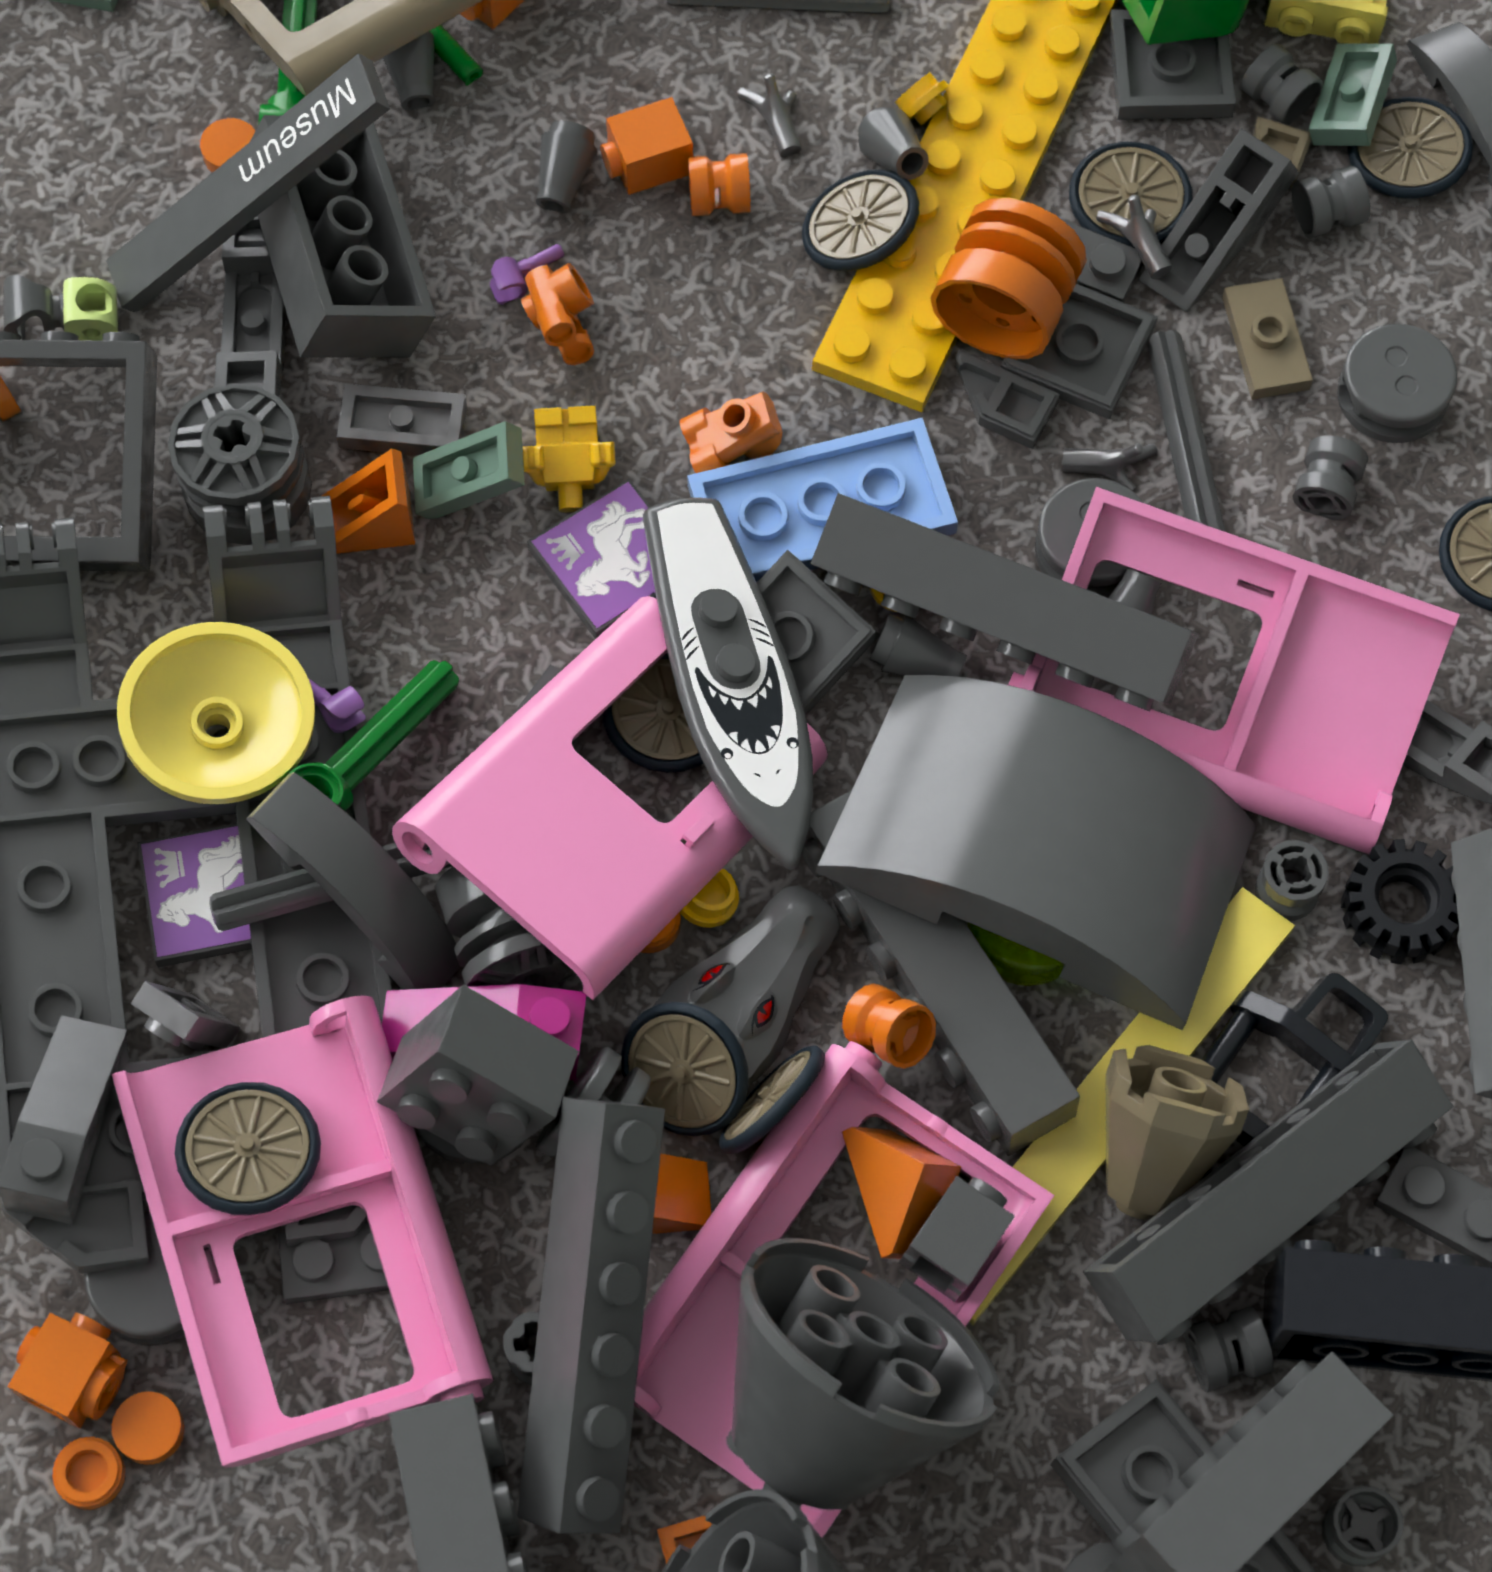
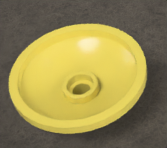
M206 622L171 631L154 641L140 653L122 681L117 701V721L120 738L129 759L137 770L153 785L187 801L203 804H228L251 799L265 793L278 785L296 768L305 755L311 741L315 721V702L310 681L303 667L295 656L280 642L248 626L227 622ZM217 724L223 725L229 730L222 737H212L206 731L209 727Z

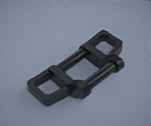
M1331 973L1320 978L1293 1009L1252 991L1242 990L1230 1006L1233 1015L1202 1060L1215 1068L1211 1080L1218 1083L1254 1029L1272 1037L1275 1036L1319 1070V1073L1298 1102L1299 1104L1370 1049L1386 1024L1388 1014L1383 1007L1338 973ZM1328 992L1334 994L1357 1012L1364 1021L1362 1029L1348 1051L1344 1050L1306 1020L1307 1016ZM1249 1111L1242 1131L1235 1140L1245 1146L1270 1126ZM1209 1169V1171L1202 1177V1179H1203L1206 1175H1208V1174L1210 1173V1169Z

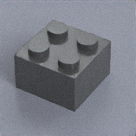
M462 985L402 1036L377 1103L395 1111L398 1117L407 1125L418 1129H426L453 1144L456 1150L463 1156L472 1160L483 1161L492 1166L556 1118L579 1051L469 987Z

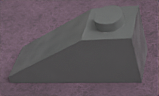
M1241 128L1162 244V248L1173 266L1172 270L1163 277L1152 279L1147 269H1145L1138 280L1188 313L1264 225L1298 176L1299 171L1290 159Z
M61 1015L18 1118L2 1170L0 1195L5 1210L73 1225L114 1084L111 1074L117 1073L128 1036L127 1030Z

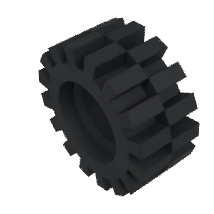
M1394 839L1389 849L1385 848L1383 842L1374 846L1369 856L1364 854L1358 860L1345 885L1346 889L1341 897V908H1346V913L1343 917L1346 929L1353 927L1356 932L1352 939L1359 947L1364 942L1371 945L1373 948L1369 954L1377 959H1380L1381 955L1386 953L1391 955L1390 963L1402 964L1406 957H1411L1413 963L1424 961L1429 953H1432L1434 956L1441 951L1459 926L1456 893L1451 880L1453 866L1448 869L1442 866L1447 855L1437 849L1433 857L1424 854L1427 843L1416 840L1412 849H1405V839ZM1392 882L1412 884L1421 891L1426 900V915L1414 923H1400L1391 919L1383 912L1379 903V891L1381 888Z

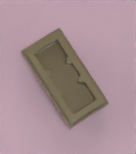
M1283 278L1225 287L1222 299L1251 400L1310 390L1313 378Z

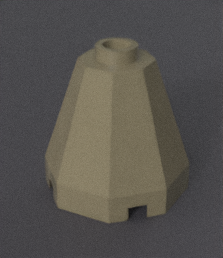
M1138 1046L1133 1059L1127 1058L1126 1049L1114 1050L1106 1072V1187L1108 1196L1116 1200L1115 1204L1120 1211L1137 1219H1151L1202 1179L1242 1131L1249 1107L1244 1088L1241 1084L1228 1077L1226 1086L1223 1088L1211 1080L1215 1068L1202 1059L1155 1046Z

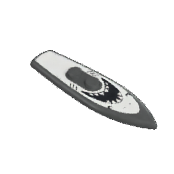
M688 497L656 504L645 510L643 513V523L667 653L678 697L692 739L710 778L733 814L753 838L788 870H794L799 865L810 825L813 803V755L806 715L781 639L721 503L711 498Z

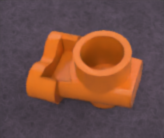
M570 263L554 272L548 265L534 268L525 277L530 294L521 299L526 314L535 327L541 330L545 342L551 346H558L565 363L578 365L587 362L594 354V347L587 330L583 329L577 316L578 313L594 304L593 297L586 283Z
M764 391L745 399H731L721 408L712 412L704 407L680 419L681 431L690 447L689 457L695 473L728 466L730 462L742 455L750 459L769 456L777 450L782 440V426L779 422L774 403Z

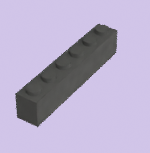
M840 493L836 496L810 563L828 571L824 580L826 584L859 596L863 585L883 592L885 595L881 605L915 619L920 608L942 616L938 628L970 641H974L979 630L1001 639L996 651L1031 665L1037 653L1059 662L1055 672L1056 675L1091 688L1095 677L1118 685L1114 698L1147 711L1151 710L1154 700L1167 705L1171 704L1199 635L1182 626Z
M851 791L811 812L809 831L802 856L817 878L822 875L815 873L816 868ZM829 879L837 892L832 897L842 920L850 929L859 926L869 941L870 945L866 947V952L877 974L884 981L893 978L905 999L918 1002L926 1006L933 1013L936 1021V1035L933 1042L939 1049L935 1053L938 1067L953 1088L959 1085L963 1086L974 1103V1106L970 1107L973 1121L986 1141L991 1143L997 1139L1007 1156H1010L1076 1117L1080 1100L1079 1093L964 920L943 911L936 925Z
M1412 1039L1377 1043L1090 1265L1083 1273L1126 1340L1155 1342L1158 1345L1169 1343L1180 1337L1191 1327L1192 1321L1190 1316L1206 1303L1209 1305L1219 1303L1238 1291L1243 1284L1240 1276L1255 1264L1263 1265L1277 1259L1285 1247H1291L1293 1243L1289 1237L1304 1225L1318 1224L1336 1213L1341 1207V1202L1338 1198L1354 1186L1361 1187L1367 1185L1386 1173L1390 1167L1386 1160L1401 1148L1409 1149L1430 1138L1437 1131L1434 1122L1454 1106Z
M562 1098L517 1518L557 1533H621L665 1108L612 1101Z

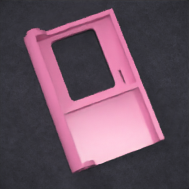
M1096 487L1064 572L1063 581L1087 590L1096 566L1101 562L1109 561L1254 612L1260 617L1262 622L1261 630L1227 722L1220 730L1212 731L1153 709L1150 711L1141 709L1114 698V695L1092 687L1083 686L1056 675L1055 672L1059 662L1037 653L1025 675L1014 672L1008 685L1066 701L1121 724L1159 744L1190 764L1221 788L1242 809L1369 855L1372 848L1376 845L1393 797L1392 792L1460 614Z
M353 996L331 1002L312 1013L309 1018V1025L142 1072L129 1073L124 1070L111 1074L220 1461L225 1468L257 1462L390 1420L389 1413L473 1394L476 1403L484 1399L482 1388L493 1382L415 1129L404 1123L395 1111L377 1103L393 1059L375 1002L370 996ZM242 1082L270 1084L296 1096L311 1112L318 1125L321 1140L318 1165L312 1179L303 1191L287 1204L270 1212L256 1215H231L214 1210L199 1201L184 1185L177 1171L174 1154L176 1136L183 1119L192 1107L209 1093L224 1086ZM359 1206L364 1210L368 1219L413 1366V1377L408 1382L299 1417H287L281 1412L234 1254V1245L239 1239L343 1207Z
M850 1041L845 1048L836 1044L830 1046L825 1053L823 1067L811 1087L791 1111L771 1129L644 1309L634 1406L751 1490H763L765 1482L745 1464L742 1458L734 1454L726 1444V1437L732 1429L742 1271L758 1247L764 1243L784 1237L846 1148L842 1131L850 1127H861L868 1118H881L921 1146L962 1166L961 1173L970 1179L973 1177L981 1179L998 1190L1007 1199V1203L1003 1208L1015 1216L970 1285L955 1302L919 1277L914 1282V1284L945 1306L965 1327L1054 1197L1052 1193L887 1084L878 1072L882 1062L872 1052L853 1041ZM804 1504L800 1508L821 1538L824 1537L841 1512L840 1509L825 1510Z

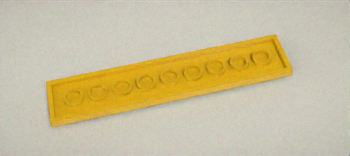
M990 0L949 83V88L943 95L948 104L933 115L920 141L921 147L928 154L929 162L921 176L909 180L916 189L919 198V216L915 228L906 242L896 252L879 263L856 271L812 360V371L923 412L958 339L942 325L933 313L930 297L950 256L955 254V246L975 205L990 198L1024 200L1110 19L1111 10H1114L1118 0Z

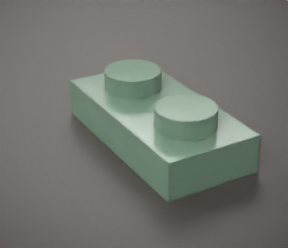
M1346 43L1336 45L1309 126L1313 145L1370 146L1397 63L1393 43Z
M504 421L413 457L415 514L427 519L440 518L524 486L522 429Z

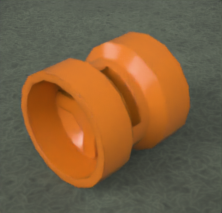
M747 153L729 154L724 161H711L707 156L688 157L692 216L710 215L714 209L727 208L732 214L751 212Z
M873 983L863 986L849 1000L843 1014L842 1029L845 1038L849 1042L858 1043L870 1052L876 1053L883 1061L895 1067L905 1069L915 1066L924 1059L931 1049L936 1035V1021L933 1013L926 1006L913 1000L902 999L897 992L883 985Z

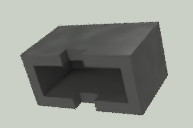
M956 1176L898 1263L955 1302L970 1285L1015 1216L1003 1208L1007 1203V1199L998 1190L981 1179L973 1177L969 1183H966Z

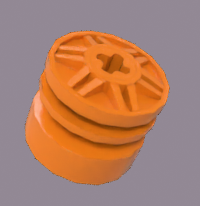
M990 198L975 205L955 246V254L950 256L930 297L933 313L949 332L962 342L984 353L1006 359H1029L1040 355L1048 345L1063 313V304L1067 302L1072 294L1076 281L1087 262L1085 245L1074 229L1062 219L1033 203L1013 198Z

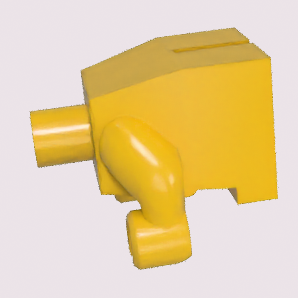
M595 405L568 407V409H562V407L534 409L536 446H523L524 472L529 474L535 484L546 487V492L558 491L560 512H575L583 507L582 490L595 489V484L602 482L610 468L616 464L615 443L598 441Z

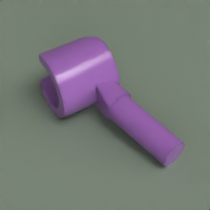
M555 244L519 262L512 257H501L496 260L492 266L491 274L493 278L489 284L496 301L499 304H504L524 297L528 291L524 280L526 275L536 267L549 265L564 257L561 246Z
M309 679L315 705L319 707L322 717L333 732H345L366 720V716L361 711L364 708V702L353 687L348 686L331 696L325 688L320 687Z

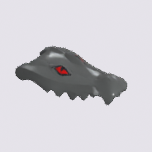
M801 886L784 887L769 900L760 914L749 925L737 932L707 958L689 968L676 979L655 1002L654 1006L669 1002L691 1003L710 1011L721 1019L735 1034L744 1051L748 1065L750 1086L780 1055L791 1031L794 1015L799 1010L807 994L813 970L839 935L840 922L837 912L821 896Z

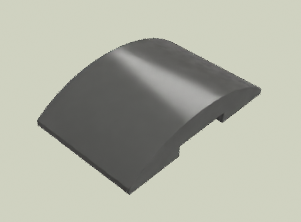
M905 675L815 873L936 925L944 911L1064 963L1059 978L1183 1030L1257 824L1221 788L1190 764L1159 744L1097 713L1031 690L992 681L943 675Z

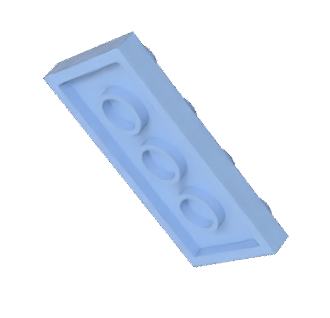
M923 418L687 476L691 497L711 498L721 503L756 582L764 576L787 550L797 557L808 569L819 568L810 563L838 493L942 534L952 535L957 533L958 520Z

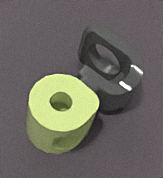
M19 274L11 275L4 280V331L16 334L17 340H25V321L34 316L41 318L44 331H55L56 328H62L64 332L78 335L79 340L103 341L104 333L118 332L117 290L113 284L106 280L92 277L68 278L63 283V292L60 295L52 296L48 287L34 283Z

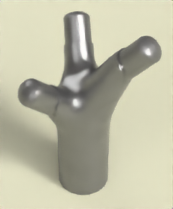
M772 73L764 76L766 97L741 87L738 90L737 96L751 103L765 118L780 157L799 153L801 145L790 116L791 106L796 99V94L793 91H788L781 98L775 75Z
M1132 195L1128 198L1130 220L1118 214L1100 210L1096 215V220L1113 226L1134 245L1152 279L1163 277L1172 270L1173 266L1154 230L1156 212L1153 209H1148L1144 214L1138 195Z
M1140 443L1115 450L1064 448L1062 472L1104 475L1134 492L1136 486L1123 472V467L1154 456L1158 450L1155 444L1142 446Z

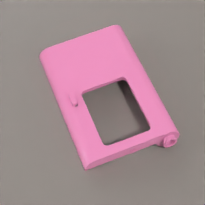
M650 596L641 597L392 827V836L396 846L412 865L423 872L438 874L450 863L568 965L582 981L583 992L592 1000L612 982L753 837L733 814L713 781L672 821L662 823L655 820L578 754L572 746L574 739L667 653L657 599ZM807 723L813 755L814 775L826 761L827 750L820 735ZM428 847L430 848L432 855L425 852V850Z

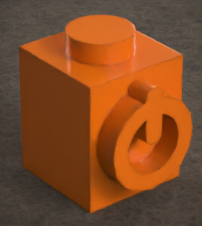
M50 1312L42 1327L34 1326L22 1341L16 1357V1362L20 1365L7 1387L25 1402L81 1429L87 1417L92 1420H98L109 1409L121 1387L128 1360L122 1358V1355L107 1341L112 1331L104 1325L77 1312L70 1322Z

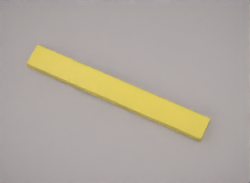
M1244 887L1239 890L1228 904L1183 1030L1139 1012L1076 1089L1080 1095L1076 1117L1033 1141L1014 1164V1169L1052 1193L1054 1197L969 1321L972 1325L976 1323L1106 1162V1072L1114 1050L1126 1049L1128 1059H1133L1138 1046L1145 1045L1192 1056L1229 1011L1230 1006L1241 991L1246 990L1292 933L1295 927L1293 923Z

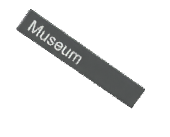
M359 53L111 255L106 261L117 290L121 308L132 312L140 311L390 110L373 61Z

